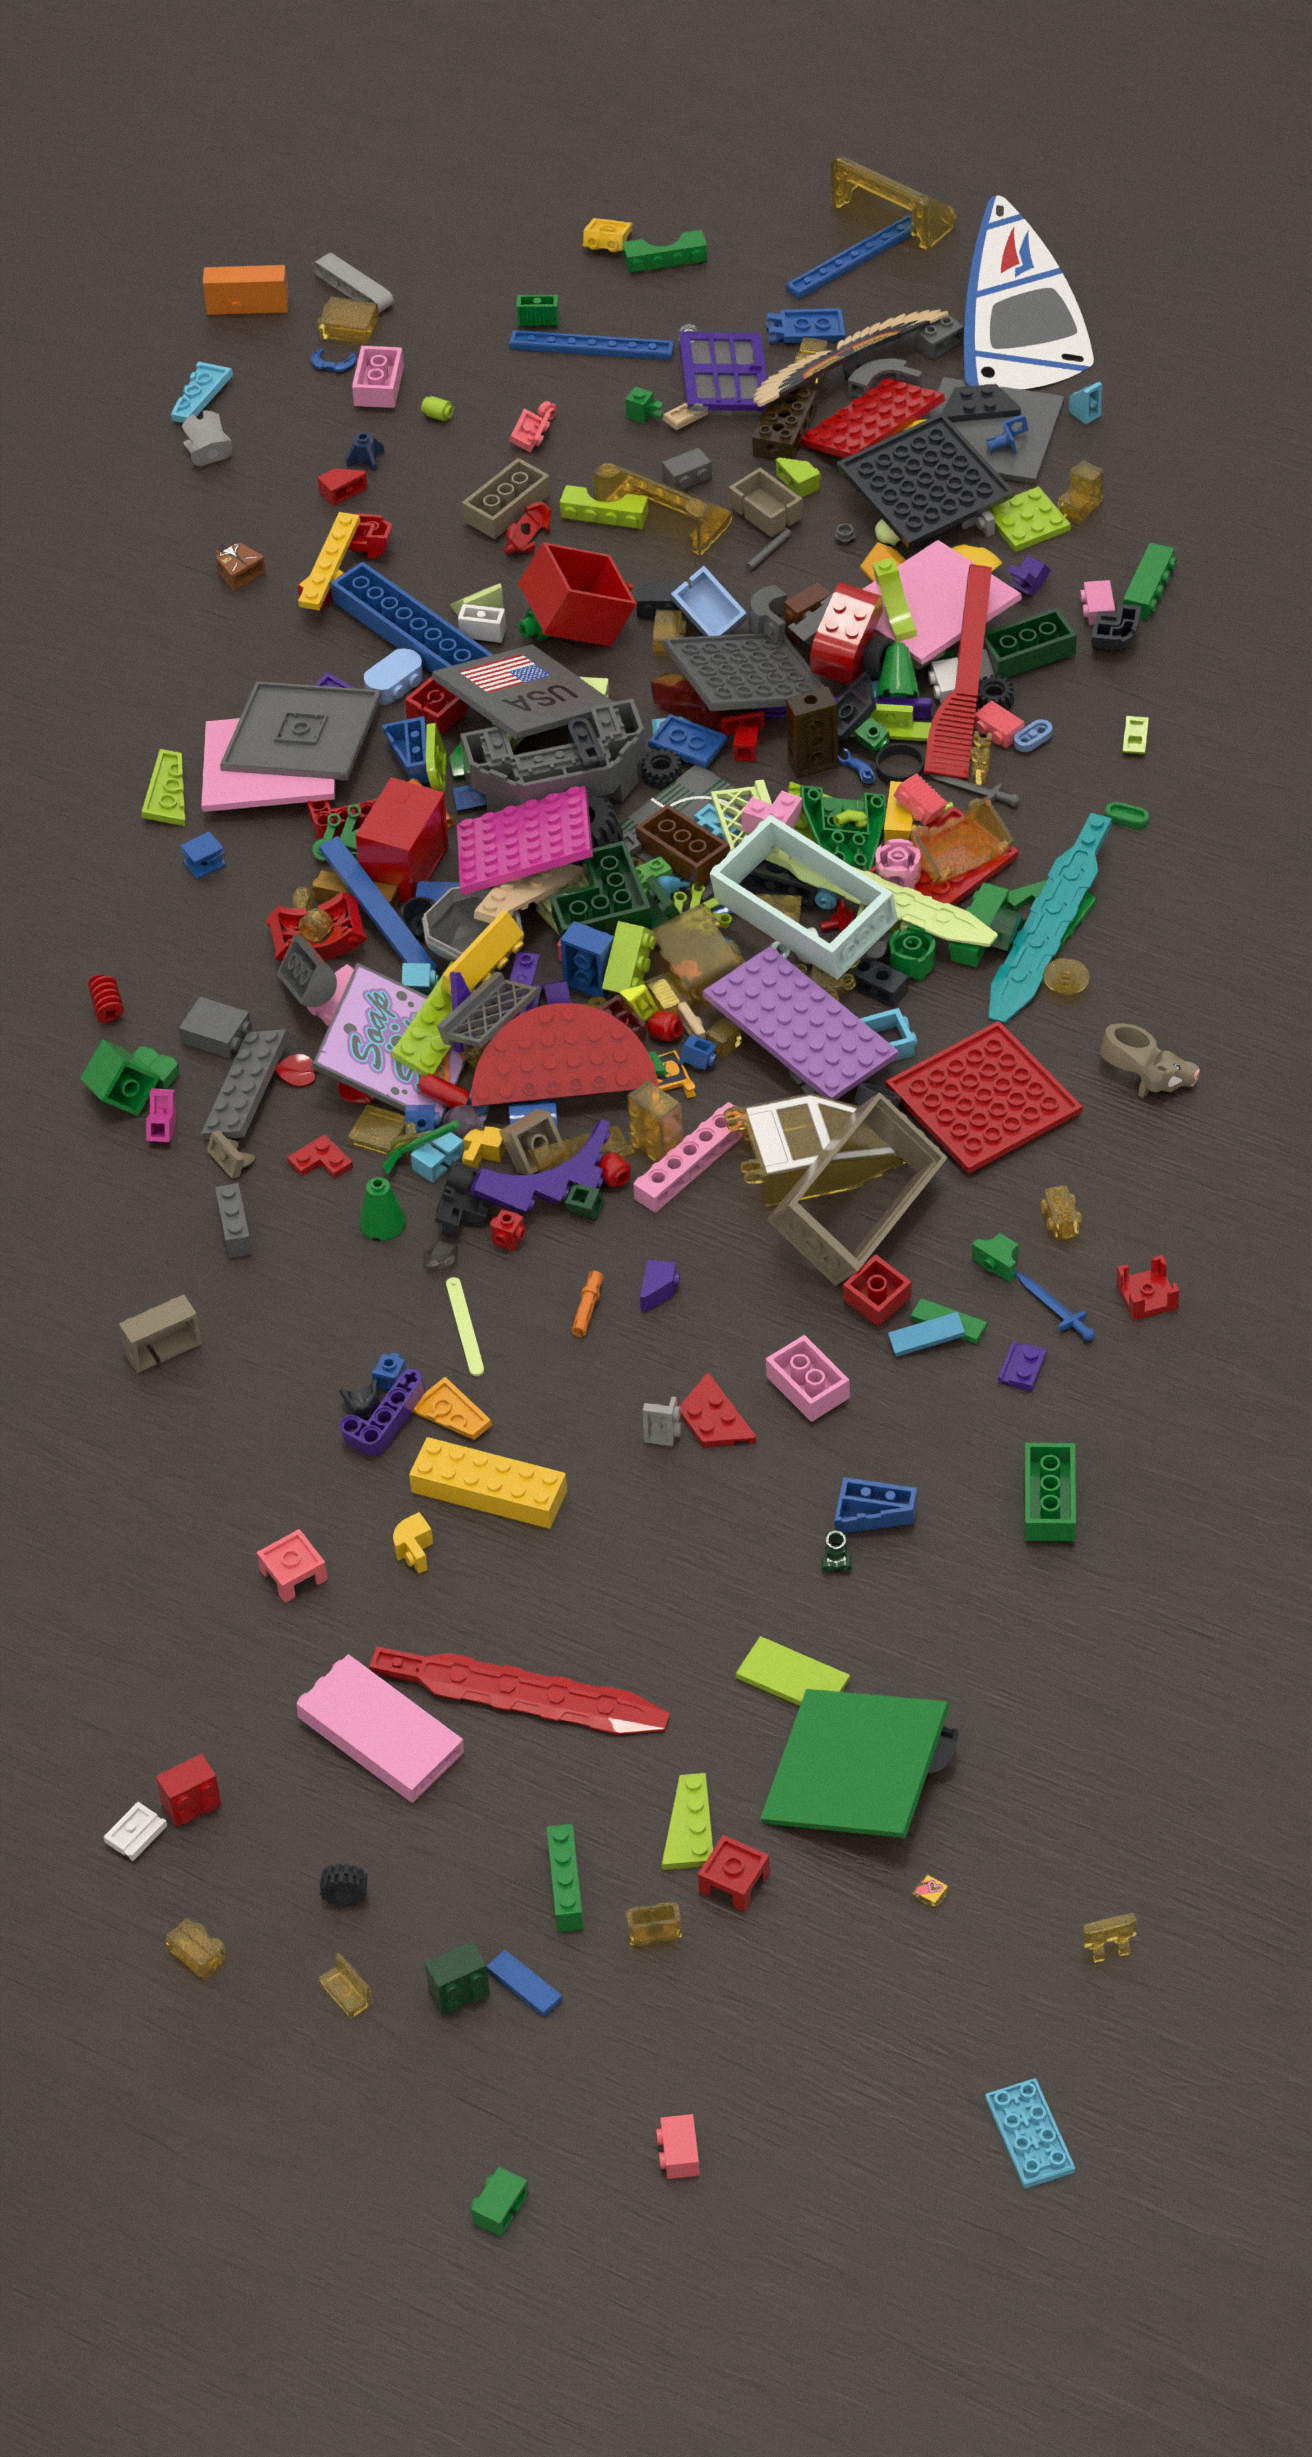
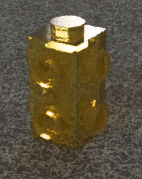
M1067 1185L1044 1189L1040 1206L1042 1213L1047 1214V1228L1049 1231H1053L1055 1240L1079 1236V1226L1082 1225V1217L1080 1211L1076 1212L1075 1210L1076 1200L1074 1194L1069 1193Z

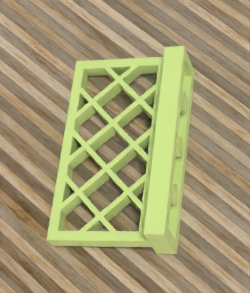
M764 780L755 781L753 787L711 792V799L725 840L730 844V851L734 850L735 846L742 842L746 834L750 835L747 832L741 831V824L737 823L742 819L743 809L739 811L732 806L737 803L745 808L748 802L740 798L745 795H751L753 798L772 804ZM726 798L731 801L726 805L718 799ZM729 812L736 817L730 820L724 817V814ZM734 827L741 831V833L736 836L730 833L729 830Z

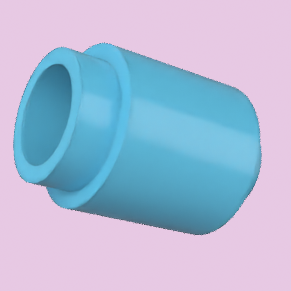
M818 888L815 902L823 909H832L837 904L839 894L825 888Z

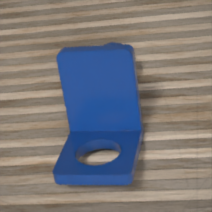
M1024 414L1002 422L1003 434L986 439L990 452L1008 445L1013 454L1017 453L1013 436L1028 431L1027 420ZM1014 423H1022L1019 429H1011Z

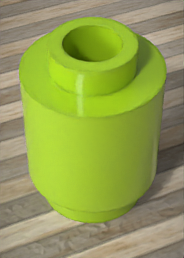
M431 396L425 397L422 402L421 411L428 417L445 422L448 418L452 417L454 408L450 401Z

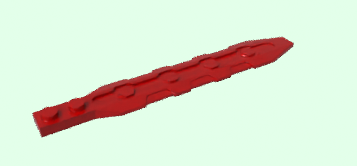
M376 1646L369 1665V1670L375 1674L417 1682L436 1696L459 1701L464 1699L491 1705L492 1708L505 1711L515 1710L539 1715L543 1719L589 1726L590 1729L617 1735L663 1732L666 1730L670 1713L630 1691L578 1683L570 1678L556 1675L550 1677L523 1671V1668L509 1665L499 1666L475 1661L474 1658L453 1653L425 1657Z

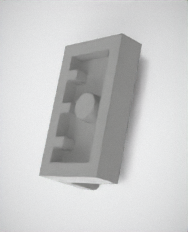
M671 1397L669 1406L644 1403L643 1429L645 1443L673 1446L675 1437H680L682 1424L678 1421L680 1419L681 1407L677 1406V1397Z

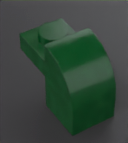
M1002 907L998 909L990 927L998 936L990 946L1006 951L1012 949L1013 941L1018 931L1022 930L1026 922L1025 919L1021 918L1022 913Z

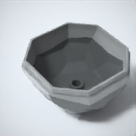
M460 887L450 888L422 918L428 948L450 963L451 961L455 962L490 925V923L475 919L474 912L492 889L486 888L462 895ZM518 909L513 912L511 917L522 930Z

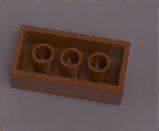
M669 804L635 827L636 837L641 843L643 851L654 858L661 857L672 870L698 887H701L711 879L710 872L713 867L719 865L730 852V844Z

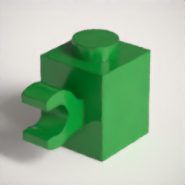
M635 386L625 398L626 418L645 424L650 416L660 419L664 414L663 411H660L663 403L654 401L653 392Z

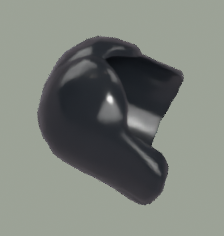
M428 897L410 898L401 906V915L406 926L415 937H425L422 918L435 904V901Z
M372 1380L369 1386L360 1390L346 1391L344 1388L339 1390L350 1415L357 1416L363 1420L370 1419L380 1405L378 1380Z

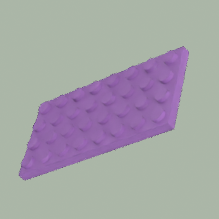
M771 946L703 990V998L826 1100L836 1101L898 1058L899 1051Z

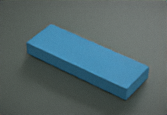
M958 1312L889 1332L888 1335L895 1357L964 1337L965 1331Z

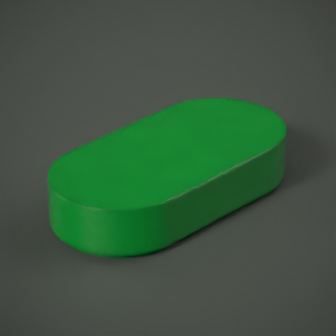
M1112 802L1105 808V817L1112 818V823L1134 829H1142L1149 823V813L1143 808L1121 802Z

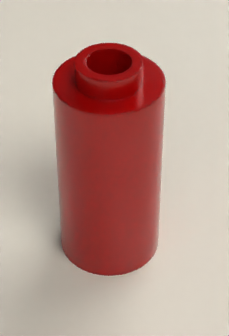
M429 1072L427 1076L422 1075L417 1084V1088L420 1089L419 1094L462 1113L471 1094L470 1091Z

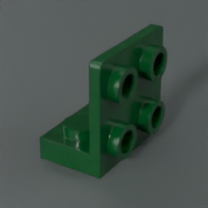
M652 874L646 879L651 886L647 889L650 893L647 899L651 907L652 925L645 926V928L655 932L654 936L656 937L683 918V916Z

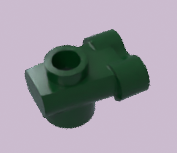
M831 1531L826 1533L825 1556L821 1558L823 1571H849L852 1569V1558L847 1553L844 1532Z

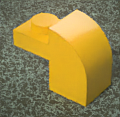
M479 1127L470 1131L463 1139L464 1153L462 1163L478 1169L482 1159L500 1163L507 1149L499 1132L502 1129Z
M419 1512L404 1519L397 1525L394 1530L393 1540L397 1560L405 1558L410 1567L414 1566L420 1574L428 1570L426 1554L422 1549L432 1545L433 1538L430 1526Z

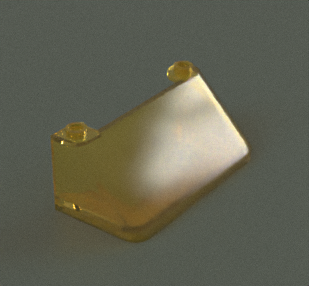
M837 156L831 162V205L840 208L844 203L848 204L852 200V190L857 186L911 211V235H918L921 240L919 247L926 250L930 249L956 226V213L953 207L843 156Z
M604 463L593 472L594 497L597 501L614 502L622 499L626 494H639L696 519V528L689 535V542L693 543L692 552L702 555L732 522L729 509L642 472L611 463Z

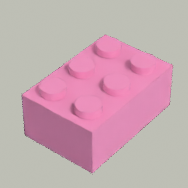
M361 346L352 385L354 406L395 408L404 369L402 348Z
M805 1335L766 1358V1377L811 1422L850 1398V1380Z

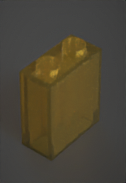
M331 296L328 304L324 305L322 317H319L317 321L320 338L368 345L379 320L378 304Z

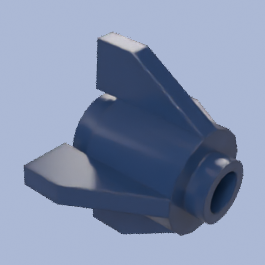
M362 432L354 436L353 444L345 458L346 466H353L358 461L361 464H368L373 471L377 470L374 457L385 452L384 445L369 433Z

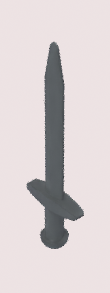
M924 773L938 781L986 795L987 805L996 799L1010 803L1012 807L1017 806L1020 802L1017 794L1011 795L1001 792L1003 789L1002 783L990 789L954 777Z

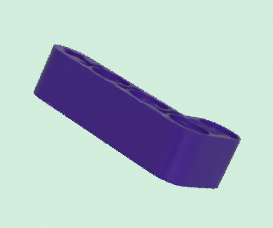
M416 1369L405 1370L368 1422L354 1415L344 1417L340 1422V1430L345 1443L367 1455H380L424 1395L425 1385L421 1373Z

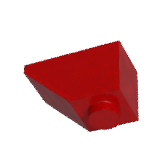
M333 469L317 477L319 493L332 506L368 489L366 472L362 470Z

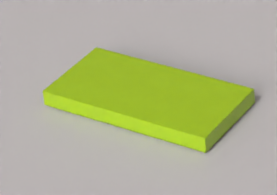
M761 1636L736 1672L737 1679L799 1706L806 1689L843 1692L850 1681L849 1674Z

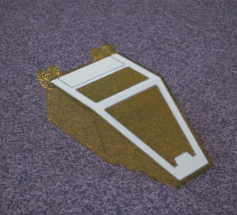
M807 1093L743 1107L736 1105L725 1110L723 1115L728 1120L726 1124L728 1130H742L743 1139L750 1140L756 1160H746L740 1164V1168L743 1173L745 1172L743 1177L746 1183H763V1201L765 1206L781 1203L859 1106ZM862 1122L800 1200L856 1189L862 1186L864 1181L872 1177L876 1179L882 1176V1172L890 1168L896 1169L906 1164V1162L869 1126Z

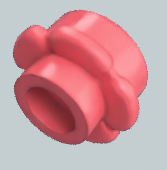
M545 401L539 406L538 414L543 418L546 412L550 413L548 420H552L556 416L557 406L554 403L551 404L549 401Z

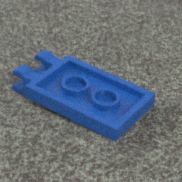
M841 308L780 310V314L767 313V321H772L766 322V328L769 330L768 341L771 344L777 343L781 339H783L784 343L840 342L845 340L846 335Z

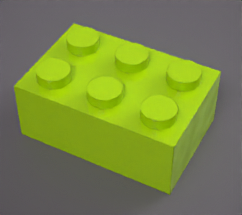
M618 921L602 989L620 995L619 992L622 990L645 985L643 978L645 972H648L651 960L649 959L650 949L653 950L656 943L655 932L642 926Z

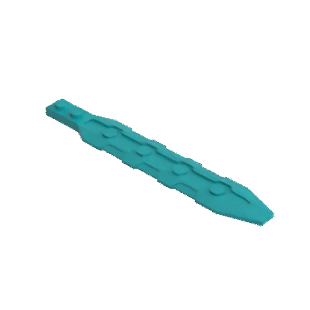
M1091 813L1074 846L1055 860L1044 888L1030 908L1031 913L1022 930L1018 931L1006 961L1000 966L991 983L989 1020L1000 1021L1002 1024H1006L1034 998L1043 981L1045 970L1061 946L1060 941L1078 913L1079 904L1098 874L1096 855L1112 826V818Z

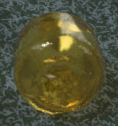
M319 908L310 909L299 921L301 935L313 942L323 939L332 928V920L329 914Z

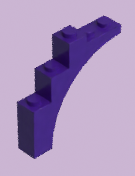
M601 1119L596 1123L588 1141L580 1151L569 1161L554 1169L538 1174L509 1175L482 1168L477 1172L469 1194L511 1212L523 1215L533 1207L535 1198L532 1196L556 1205L561 1200L564 1201L569 1192V1187H566L567 1185L572 1187L576 1183L599 1189L603 1181L601 1176L603 1169L595 1166V1164L598 1165L602 1158L603 1152L600 1151L602 1144H606L610 1137L611 1131L608 1130L610 1122Z

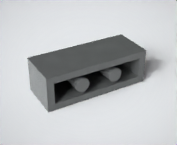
M239 1183L215 1187L228 1258L251 1255L250 1237Z

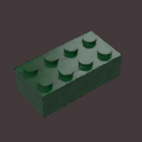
M1055 608L985 632L983 649H986L995 677L997 678L998 675H1002L1003 679L1004 677L1008 678L1076 654L1077 635L1059 609Z

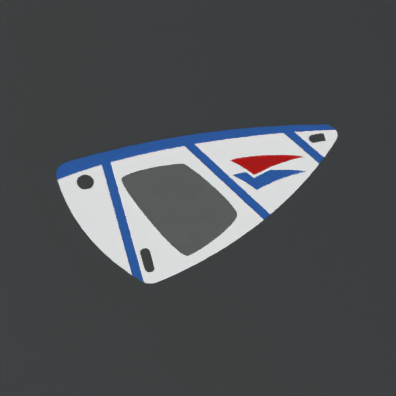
M993 196L988 201L981 223L968 283L964 324L965 381L969 386L997 384L999 387L1029 389L1056 383L1079 374L1093 365L1094 358L1087 329L1070 286L1051 253L1026 220L1004 197ZM996 205L1004 206L1003 216L999 217L996 215ZM1061 355H1079L1084 360L1082 362L1064 360ZM983 367H991L994 369L995 375L992 378H986L981 374V369Z

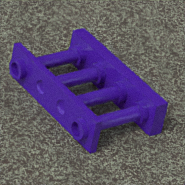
M517 952L510 981L538 987L540 994L515 1017L540 1005L542 986L533 984L540 954Z

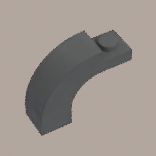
M879 359L868 362L856 369L849 377L848 396L860 398L866 395L868 390L881 384V381L889 378L922 387V371L908 368L907 361L901 359Z
M776 585L764 587L754 593L750 602L748 624L756 635L764 633L775 643L783 642L786 622L777 615L784 614V601L787 600V594Z

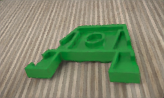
M1047 880L1009 891L1008 908L1012 911H1017L1029 902H1034L1036 897H1039ZM1087 891L1078 906L1077 915L1073 922L1069 924L1060 941L1061 946L1059 950L1064 947L1067 938H1071L1075 933V928L1078 924L1082 923L1096 906V898Z

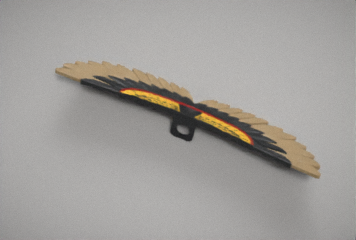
M929 310L920 313L916 311L907 316L902 314L894 319L890 318L882 324L879 322L871 327H867L862 332L858 331L853 337L850 335L844 341L841 340L837 345V351L816 352L815 355L796 361L797 363L787 366L788 368L778 371V374L768 377L769 379L762 382V386L756 389L754 403L761 407L777 398L785 396L799 386L809 383L840 365H843L844 377L848 381L851 376L848 373L849 366L852 363L856 364L857 369L861 366L860 355L897 340L905 334L929 326L930 323L948 316V311L934 310L929 312Z

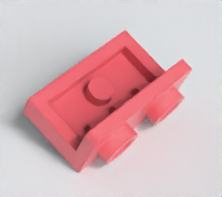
M524 409L508 441L528 452H531L534 446L539 447L544 437L541 435V432L545 434L550 425V422L547 421L550 413L546 412L544 417L541 418Z

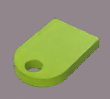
M436 723L427 724L426 768L428 779L432 789L444 792L446 790L447 751Z

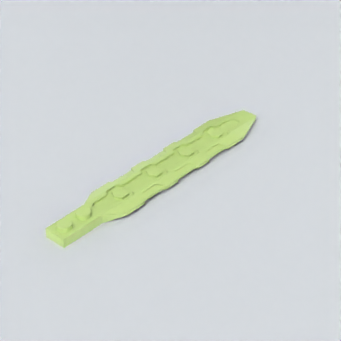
M777 847L764 859L787 868L800 881L818 888L830 890L854 903L864 904ZM857 869L893 892L898 920H903L923 928L926 932L948 941L990 947L998 936L996 932L968 911L921 895V892L909 887H902L884 880L881 876L872 872Z

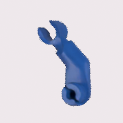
M844 748V754L847 759L843 760L838 755V763L842 766L850 765L851 768L857 770L863 783H873L875 774L870 765L856 757H851L849 750Z

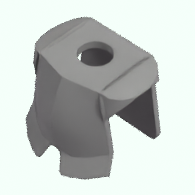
M203 411V419L199 420L192 414L182 424L181 427L189 438L183 444L190 452L191 460L196 466L207 465L230 456L233 445L230 438L223 433L219 414L212 411Z

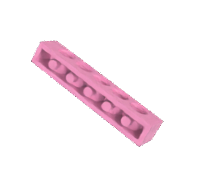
M729 1102L722 1108H718L707 1121L702 1122L677 1147L669 1150L663 1159L654 1163L648 1172L636 1179L633 1184L634 1199L656 1213L750 1131L748 1114Z

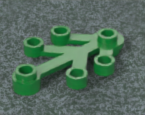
M352 804L348 807V817L340 839L346 847L357 850L355 835L359 829L353 832L352 830L356 819L361 815V808L356 804ZM356 809L358 814L353 815L350 811ZM336 813L328 816V826L323 839L316 841L313 845V855L320 861L327 860L319 851V846L333 839L335 829L341 824V818ZM336 818L338 823L332 824L330 820ZM351 852L353 856L358 858L357 852Z

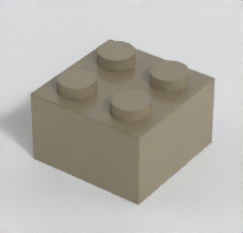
M536 1109L499 1131L518 1173L533 1174L568 1153L549 1111Z

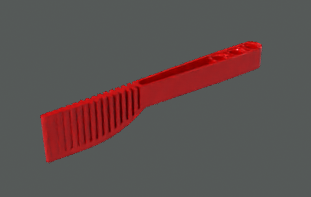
M975 564L969 565L955 689L945 698L933 718L928 733L923 773L968 779L992 567Z

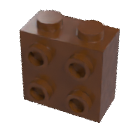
M816 583L784 601L785 634L798 645L804 641L788 626L792 623L796 625L806 618L804 614L808 611L812 613L822 606L820 602L831 595L821 584Z

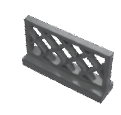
M493 973L437 1025L443 1043L451 1046L456 1041L482 1048L503 1026L540 994L538 987L505 980L503 973ZM513 997H514V999H512V1000H508V1001L502 1002L503 1000L510 999V998H513ZM499 1011V1013L487 1016V1014ZM484 1025L483 1027H480V1028H477V1029H474V1030L472 1029V1028H475V1027ZM482 1035L479 1039L473 1038V1037Z

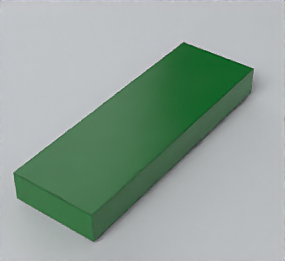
M921 1298L911 1314V1321L922 1323L958 1311ZM958 1312L965 1331V1336L960 1337V1339L977 1344L987 1328V1322Z

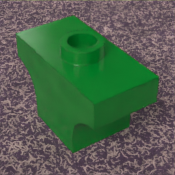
M1001 1233L991 1240H981L978 1238L972 1244V1260L984 1266L987 1271L995 1273L1010 1283L1016 1277L1019 1244Z

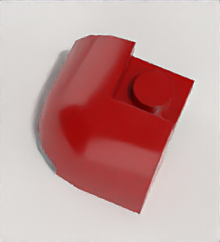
M355 513V515H359L360 523L347 550H354L356 552L367 551L368 559L382 555L391 539L392 523L384 520L381 515Z

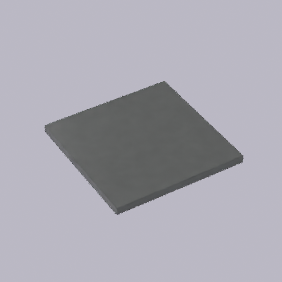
M943 377L938 392L944 393L946 401L932 409L928 419L943 412L954 388L969 386L965 380ZM1000 387L1021 407V415L1024 414L1027 420L1028 431L1013 436L1016 454H1013L1008 445L990 452L986 439L1003 434L1002 422L1017 416L951 422L1002 479L1036 484L1064 404L1065 396ZM1014 423L1011 429H1019L1022 423Z
M256 681L220 763L221 771L348 781L382 698L381 690Z

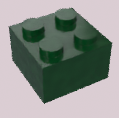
M473 1941L425 1962L428 1991L442 2015L448 2012H455L462 2006L473 2001H480L490 1994L487 1965Z

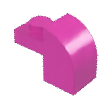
M150 1090V1114L146 1118V1141L170 1142L173 1138L177 1110H175V1090Z

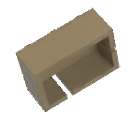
M758 468L729 486V506L739 514H745L747 520L771 538L786 529V525L790 526L803 518V499L762 468Z
M185 1295L173 1298L164 1304L119 1323L124 1354L137 1373L156 1365L154 1357L146 1347L147 1344L151 1346L160 1362L202 1344L197 1313Z

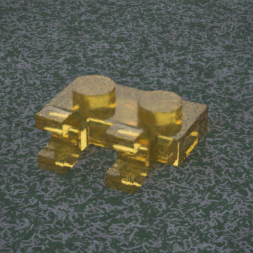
M975 731L974 743L978 747H971L970 757L974 761L972 776H976L977 785L985 786L991 757L992 733H988L987 738H981L979 736L980 733Z
M1134 1912L1082 1925V1941L1085 1948L1089 1947V1949H1092L1094 1962L1105 1960L1103 1945L1107 1942L1115 1941V1943H1118L1120 1956L1130 1954L1128 1939L1136 1936L1137 1926Z

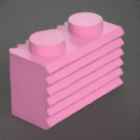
M1110 580L1084 582V590H1080V601L1085 603L1082 607L1083 617L1088 618V624L1092 626L1094 625V620L1097 619L1098 612L1115 613Z

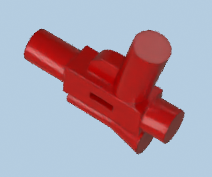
M839 899L837 901V914L831 916V921L820 923L821 931L839 928L840 934L855 920L854 909H849V913H847L846 901Z

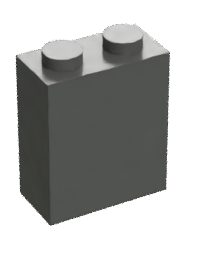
M199 997L179 1027L181 1044L231 1059L235 1051L240 1049L245 1035L251 1032L252 1023L250 1022L248 1011Z

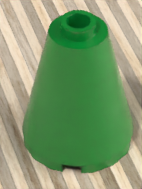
M894 642L892 646L887 647L876 698H919L920 694L909 647L905 646V643Z
M376 1177L371 1179L366 1185L359 1216V1227L361 1232L369 1239L373 1240L372 1237L380 1238V1241L394 1239L403 1232L406 1215L389 1181L385 1178Z

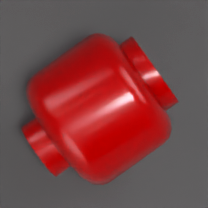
M656 1011L647 1023L651 1037L660 1041L673 1042L683 1031V1023L680 1017L673 1012Z
M612 1152L602 1156L597 1167L603 1169L601 1173L603 1182L610 1187L623 1186L630 1179L631 1166L618 1153Z

